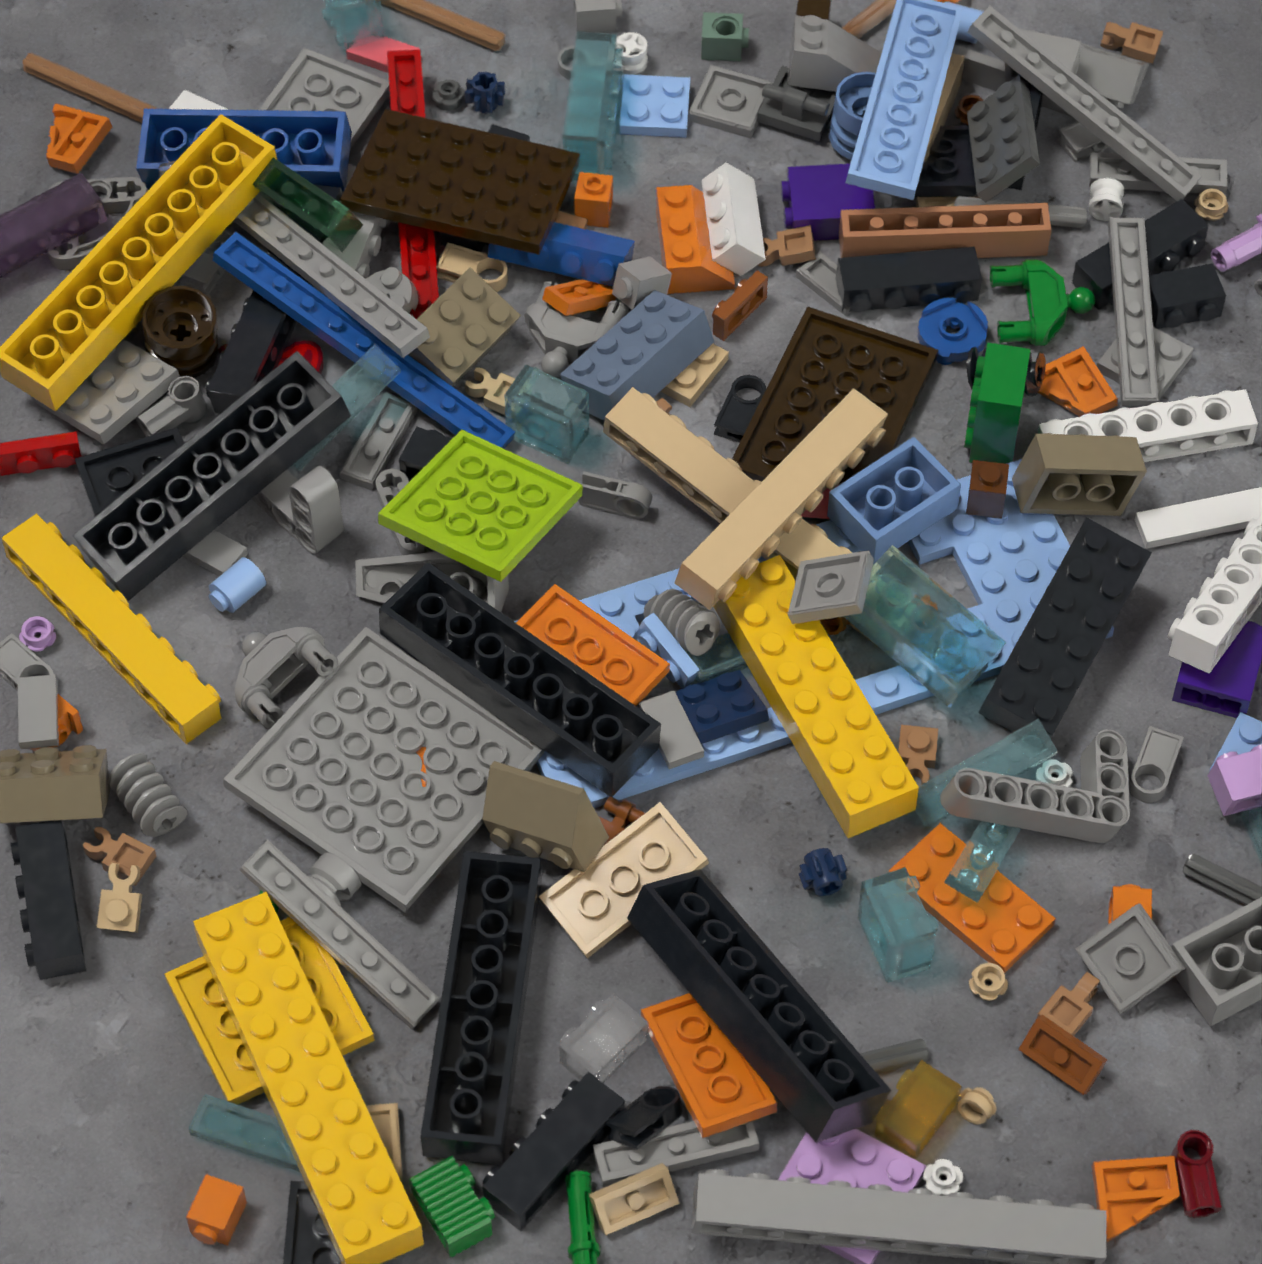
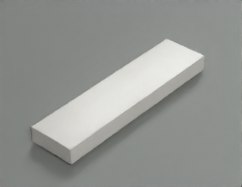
M1262 487L1137 512L1135 522L1145 548L1149 549L1246 529L1252 518L1257 520L1262 514Z

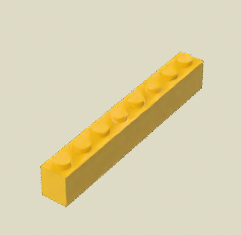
M36 513L1 537L6 556L12 564L185 744L191 742L222 719L219 707L221 698L217 691L210 684L204 686L199 681L193 666L186 660L181 662L175 656V651L168 640L163 636L158 638L152 632V627L141 613L135 615L129 609V603L123 594L118 590L113 592L107 586V581L103 574L96 567L89 568L79 549L73 544L68 546L62 540L63 537L59 529L52 522L46 523Z

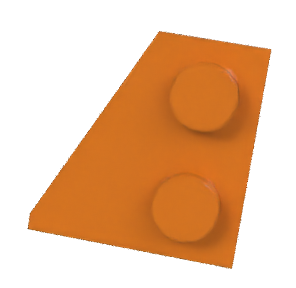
M55 104L53 106L55 120L54 126H50L49 137L51 142L47 147L46 158L51 167L78 174L112 129V124L108 117Z
M1084 346L1046 364L1045 376L1038 392L1042 396L1079 417L1088 413H1104L1118 406L1116 395Z
M1174 1156L1096 1161L1092 1164L1097 1210L1106 1211V1242H1109L1176 1201L1180 1196Z

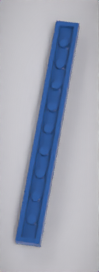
M237 232L230 236L214 252L212 261L453 434L457 435L461 430H464L504 449L513 440L514 430L409 355L402 358L331 299Z

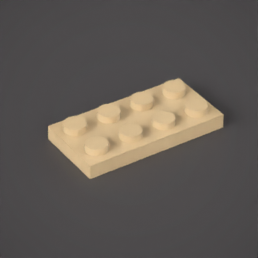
M659 802L606 843L585 872L573 869L542 893L539 899L588 959L631 925L627 916L644 884L702 869L709 864V861L663 804Z

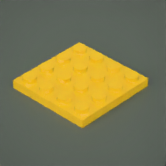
M288 917L281 920L283 929L342 1056L375 1041L374 1034L333 956L292 918ZM204 956L164 973L166 981L229 1107L232 1108L264 1093L265 1091Z

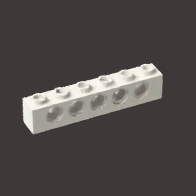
M1244 389L1238 391L1226 390L1218 394L1202 397L1190 396L1183 400L1166 403L1155 402L1148 406L1136 408H1120L1112 412L1100 414L1088 413L1081 417L1065 420L1053 419L1039 424L1037 434L1137 437L1144 462L1253 444L1258 422L1247 391Z
M1262 514L1257 520L1252 518L1249 521L1243 539L1237 538L1234 541L1228 559L1221 558L1214 572L1213 579L1207 577L1204 581L1198 599L1192 597L1186 606L1183 618H1176L1168 633V638L1172 640L1169 656L1210 673L1261 604Z

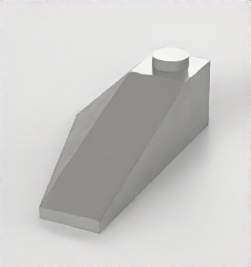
M439 552L355 560L356 596L380 603H385L427 562L499 612L502 611L509 591V574L500 582Z

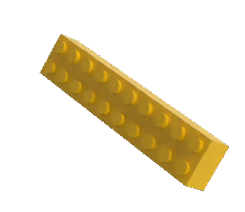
M220 114L0 346L1 377L56 412L143 318L142 313L147 301L157 292L172 287L279 172L275 146Z
M267 892L194 920L193 924L199 947L341 1263L381 1264L423 1246L422 1226Z

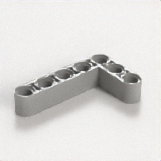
M320 465L299 480L286 470L252 498L312 554H316L344 531L338 485L332 475Z
M1111 729L1102 730L1081 753V789L972 768H963L956 773L941 792V804L948 813L958 817L1090 842L1106 843L1127 823L1130 816L1126 741L1118 732Z

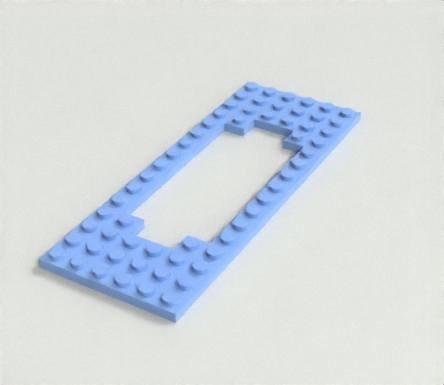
M1022 459L1007 463L1009 464L1002 518L966 514L971 477L969 475L957 479L961 484L958 509L908 541L919 565L953 554L978 605L949 614L948 623L959 646L855 680L875 715L1000 674L1001 668L1005 665L1070 548L1053 514L1021 513L1012 477ZM831 520L816 524L825 531L828 539L837 546L846 547L852 553L860 551ZM762 556L758 559L759 563L766 560ZM675 569L579 601L639 642V635L637 634L638 622L644 619V606L649 599L666 590L676 589L689 596L692 600H697L674 583L679 569ZM1112 625V627H1111V629H1110L1108 635L1106 636V638H1109V637H1112V636H1113V633H1114V627H1113V625ZM771 707L767 709L769 721L701 744L704 749V757L668 769L658 749L620 788L613 798L621 800L792 742ZM544 750V754L537 762L542 776L583 788L594 808L605 805L609 797L606 793Z

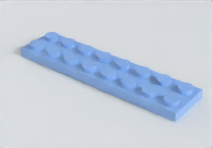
M896 0L848 171L847 184L914 200L963 7L934 0Z

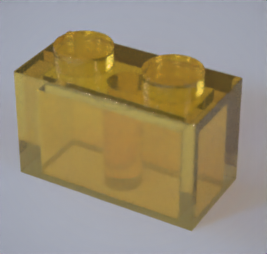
M921 1060L914 1071L907 1069L896 1085V1089L899 1091L891 1101L886 1099L875 1118L874 1136L890 1147L916 1160L959 1103L962 1086Z

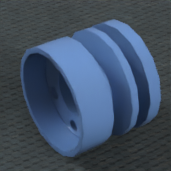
M874 72L854 73L845 77L837 86L829 139L832 147L841 156L850 160L853 157L876 75Z

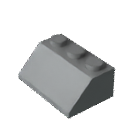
M1081 43L1080 64L1076 75L1100 95L1106 97L1105 99L1115 107L1124 108L1125 103H1134L1149 63Z

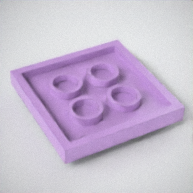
M857 1129L817 1143L806 1132L778 1180L786 1181L790 1177H804L809 1179L811 1183L825 1185L830 1181L849 1182L851 1187L867 1188L870 1185L881 1184L890 1186L892 1191L908 1192L910 1189L918 1186L926 1165ZM821 1245L855 1264H873L880 1250Z

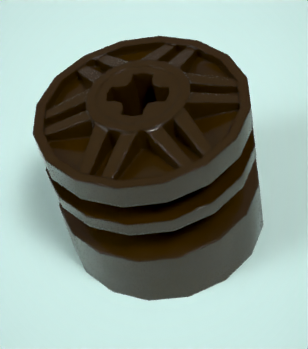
M187 286L168 287L153 295L147 301L142 313L146 352L176 368L180 377L189 376L196 378L205 374L214 365L219 353L216 308L212 301L200 290Z

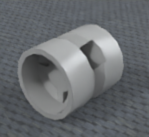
M330 852L323 853L309 869L311 876L308 877L340 907V902H347L362 885L354 869L343 859Z

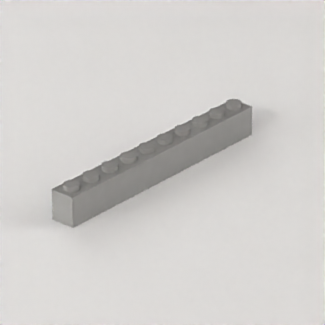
M719 1169L698 1173L694 1184L691 1233L1022 1264H1102L1106 1259V1211L1094 1210V1206L1085 1203H1076L1069 1207L1054 1206L1052 1201L1042 1199L1032 1200L1029 1203L1013 1202L1011 1197L993 1196L986 1200L973 1198L972 1194L966 1192H953L948 1196L933 1195L931 1190L924 1188H914L908 1192L892 1191L890 1186L881 1184L870 1185L867 1188L851 1187V1184L845 1181H830L827 1185L814 1184L804 1177H790L786 1181L771 1180L770 1176L762 1173L747 1174L746 1177L729 1176V1172Z

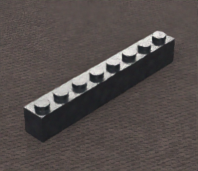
M302 183L297 196H293L291 200L290 211L287 216L323 244L343 195L342 190L339 187ZM268 250L267 254L313 287L310 282ZM254 290L250 298L245 299L243 313L238 324L233 325L231 339L226 349L220 353L218 367L213 377H210L207 381L206 395L210 398L214 413L221 414L277 368L297 324L296 320Z

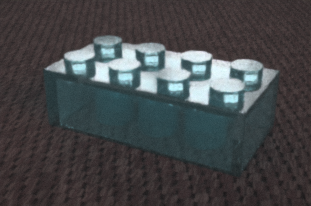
M577 31L563 131V149L580 153V164L572 181H578L579 172L605 175L606 170H612L614 151L612 144L616 142L617 123L613 122H615L616 117H619L620 96L615 95H619V90H622L623 70H617L622 69L623 48H617V34Z
M893 545L872 566L862 613L843 616L949 708L959 700L995 661L1006 644L1000 636Z

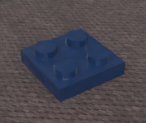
M740 669L721 674L719 677L698 684L688 685L683 689L675 691L701 744L769 721L766 706Z

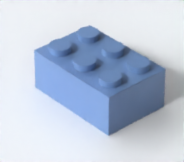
M912 437L829 491L827 516L861 552L870 551L874 559L873 564H875L957 510L961 484L915 437Z

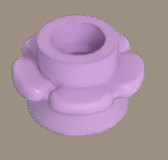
M35 616L23 623L19 639L31 651L39 652L55 642L56 633L53 632L54 626L44 617ZM41 634V637H35L36 635Z

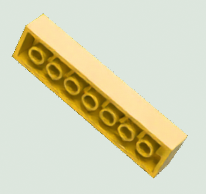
M778 555L760 562L748 579L741 577L736 582L737 587L728 600L725 602L719 600L713 607L846 837L849 839L915 811L919 786L821 622L816 620L792 624L788 611L796 581L782 557Z

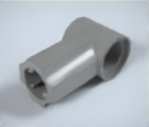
M189 376L175 379L170 384L166 396L135 418L146 437L174 429L182 422H196L205 415L207 405L198 381Z

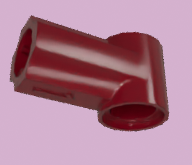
M1199 1130L1184 1132L1171 1154L1175 1158L1185 1216H1192L1193 1218L1207 1217L1221 1210L1211 1158L1213 1143L1206 1133ZM1192 1148L1196 1150L1201 1159L1193 1160L1188 1158L1184 1154L1183 1149Z

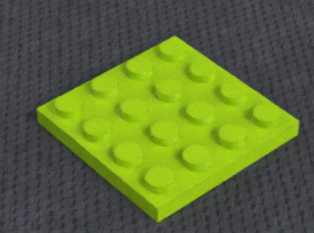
M461 430L378 513V524L502 582L583 496V485Z

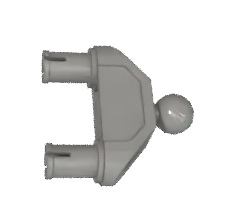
M552 281L545 282L536 303L528 306L524 314L526 325L532 337L545 354L541 362L545 375L551 378L561 377L560 374L569 367V363H573L599 338L629 313V308L624 303L620 302L617 311H615L617 301H610L601 323H595L572 315L565 316L561 312L555 311L552 306L542 300L545 287L552 285Z
M308 627L289 628L270 633L268 636L260 632H253L245 637L242 644V650L246 657L242 661L236 680V702L242 711L247 714H254L265 728L270 729L275 724L270 717L273 715L279 720L283 716L282 709L271 699L308 664L319 675L327 676L331 672L325 667V664L328 663L335 670L338 660L335 655L324 647L323 637L316 630Z

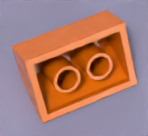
M692 185L656 187V216L663 267L672 273L667 294L735 289L734 273L712 261L703 192Z

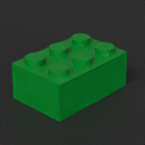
M987 342L985 357L978 356L964 448L971 449L969 463H973V460L1004 464L1013 462L1031 349Z

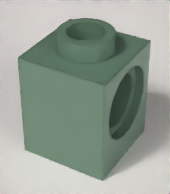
M703 12L701 60L741 61L742 48H748L749 28H742L743 14Z

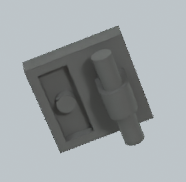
M782 66L773 84L766 83L764 85L762 96L765 99L757 113V122L820 142L832 118L836 91L788 85V67Z

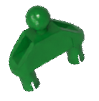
M1027 259L1022 261L1020 265L990 266L991 288L1021 286L1022 289H1025L1029 314L1027 321H998L997 337H1000L998 338V343L1029 341L1030 345L1045 346L1065 325L1067 308H1070L1075 313L1084 314L1088 313L1095 305V296L1086 287L1074 288L1070 294H1066L1064 278L1040 260Z

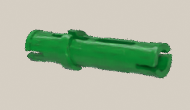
M586 1171L570 1172L569 1175L565 1176L571 1233L568 1258L572 1260V1264H597V1258L600 1256V1245L596 1242L594 1210L589 1194L592 1193L591 1174Z

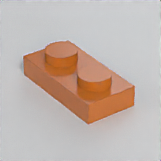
M581 279L545 287L542 300L552 306L555 311L561 312L565 316H573L577 313L590 310L595 311L599 308L607 307L610 301H616V297L612 294L613 289L609 286Z

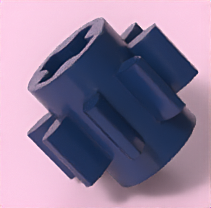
M478 72L472 80H466V91H464L465 103H473L474 112L492 113L498 105H504L505 82H497L495 73Z
M820 848L809 852L804 857L805 864L799 866L801 870L799 877L804 890L813 887L815 894L818 896H828L836 893L843 886L842 880L847 879L845 872L848 869L842 854L833 857L831 850L828 848Z

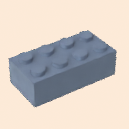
M656 290L651 292L560 374L571 406L605 420V416L632 387L641 394L646 393L654 398L714 343L705 311Z

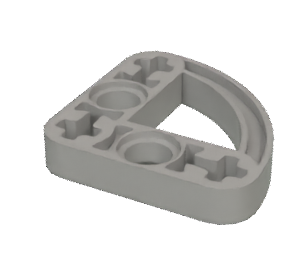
M137 177L62 181L53 184L47 193V251L51 265L60 270L74 269L105 237L103 235L94 241L80 245V215L127 213L147 192L145 183ZM95 192H104L107 194V196L100 201H93L89 199L90 195ZM113 192H116L117 198L113 197ZM130 192H135L134 196L129 197ZM81 194H82L83 200L78 201V200H79V196H78V195H81ZM67 196L66 201H61V197ZM60 221H70L73 223L66 230L55 228V225ZM61 243L67 244L68 250L65 255H61Z

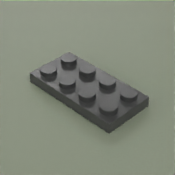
M1020 74L1010 82L1003 83L995 93L984 101L977 102L967 112L977 195L985 202L1040 165L1029 85Z

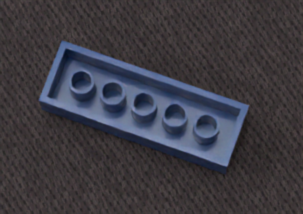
M144 109L136 169L141 181L145 183L146 189H150L220 114L275 146L279 172L262 190L299 191L302 183L339 187L342 192L346 188L352 136L346 111Z

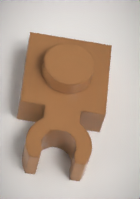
M811 225L777 232L776 240L763 238L766 260L758 264V266L765 267L771 265L778 259H780L782 266L816 260Z
M901 724L898 753L911 775L921 779V790H926L930 777L927 768H935L938 728Z
M96 827L94 829L96 838L102 840V844L98 846H92L87 842L83 844L84 852L89 858L95 860L103 859L101 862L103 870L108 872L111 863L119 864L118 875L123 880L130 876L131 865H136L140 868L139 882L157 857L154 848L124 833L121 834L117 841L111 839L110 833L103 827Z

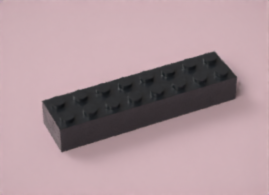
M296 351L76 532L73 537L85 555L129 601L350 418L351 414L342 396Z
M429 562L379 608L380 635L611 798L659 749L660 722Z
M464 851L420 1135L422 1155L424 1157L447 1159L453 1156L455 1160L503 1164L542 883L541 858Z
M701 869L644 884L627 919L811 1138L817 1143L873 1123L891 1089Z

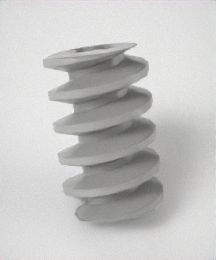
M669 589L655 595L644 606V619L654 612L681 647L692 655L700 656L705 654L712 647L719 634L720 619L716 613L709 611L705 606L700 605L697 601L692 600L679 590Z
M136 753L124 758L113 768L109 775V786L116 792L118 799L124 803L125 809L132 814L133 820L140 825L143 834L150 837L164 835L174 830L185 820L187 809L183 806H178L179 798L171 795V787L163 784V776L155 773L156 768L154 764L146 762L147 755Z

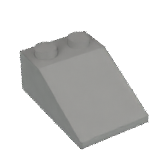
M795 15L789 47L788 85L837 91V86L845 77L859 72L868 71L876 73L882 53L829 20L820 19L813 15L804 17Z

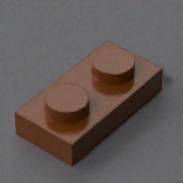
M757 270L748 280L743 279L726 301L722 300L717 304L712 313L713 335L724 341L767 299V276Z
M1043 1014L1037 1017L1018 1049L1083 1095L1089 1092L1108 1060Z

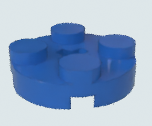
M942 298L930 303L923 310L918 324L917 337L920 344L938 350L936 361L939 364L950 365L953 362L967 360L968 353L972 347H976L978 353L985 348L988 322L983 311L975 304L967 301V305L963 303H956V298ZM946 326H951L953 329L960 328V330L956 334L946 332Z

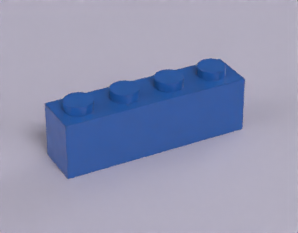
M554 222L540 255L489 243L488 258L614 286L618 264L632 261L635 241Z

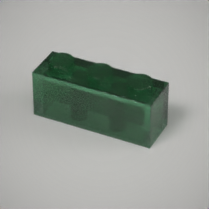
M274 157L252 184L271 204L341 252L345 250L363 226L348 207Z

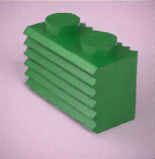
M450 1156L409 1178L411 1193L449 1257H454L457 1253H461L464 1249L476 1245L493 1234L491 1220L495 1219L494 1211L488 1200L484 1196L478 1199L471 1188L476 1184L465 1164L458 1166L454 1157Z

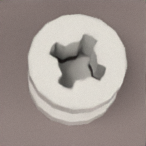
M629 32L618 36L615 40L614 50L616 54L614 62L625 66L623 74H639L647 67L646 54L648 44L646 39L638 33Z
M1102 178L1094 181L1090 187L1091 200L1088 209L1090 215L1102 221H1109L1110 217L1119 218L1123 212V203L1121 201L1124 196L1123 184L1111 178Z

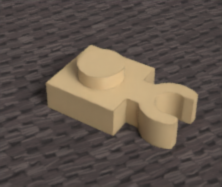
M479 367L475 368L474 375L475 379L481 381V383L474 384L470 381L465 383L468 395L477 398L484 396L485 407L512 419H516L532 395L531 385L504 373H500L497 379H493L487 370Z
M111 863L108 876L113 883V890L101 889L97 928L138 932L143 894L132 893V886L140 878L139 866L131 865L130 876L123 880L118 875L119 864Z

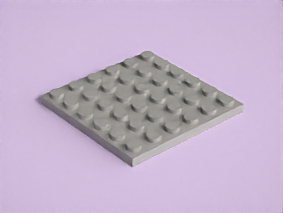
M365 627L337 657V668L334 670L330 665L327 667L331 674L327 676L320 675L227 774L223 779V787L321 855L330 852L343 859L354 869L363 884L406 912L484 823L482 817L489 768L493 761L529 772L544 754V750L436 673ZM421 747H426L423 756V763L426 767V773L420 771L422 768V759L416 753ZM421 779L425 781L426 787L422 786Z

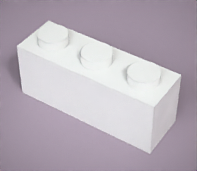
M724 163L702 179L712 261L742 276L766 260L755 180L732 165Z

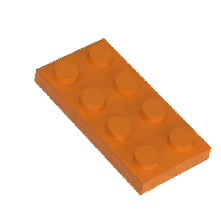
M556 584L516 622L635 706L670 672V663Z
M941 823L888 872V878L988 963H994L1001 967L1004 974L1055 924L1056 918Z
M690 993L641 1009V1020L702 1138L777 1112V1102L768 1085Z

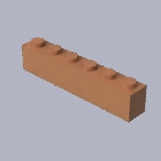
M1048 203L841 210L839 227L841 258L975 247L977 258L1047 256L1051 236Z

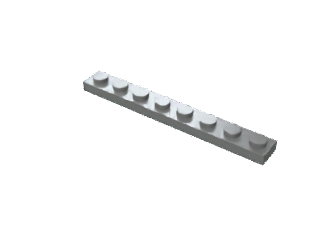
M991 6L970 26L967 32L1176 201L1184 199L1202 177Z
M259 193L233 220L402 358L430 338L427 327Z

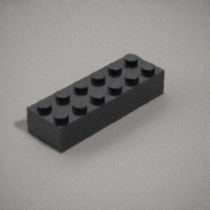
M1086 517L978 713L1045 749L1152 552Z

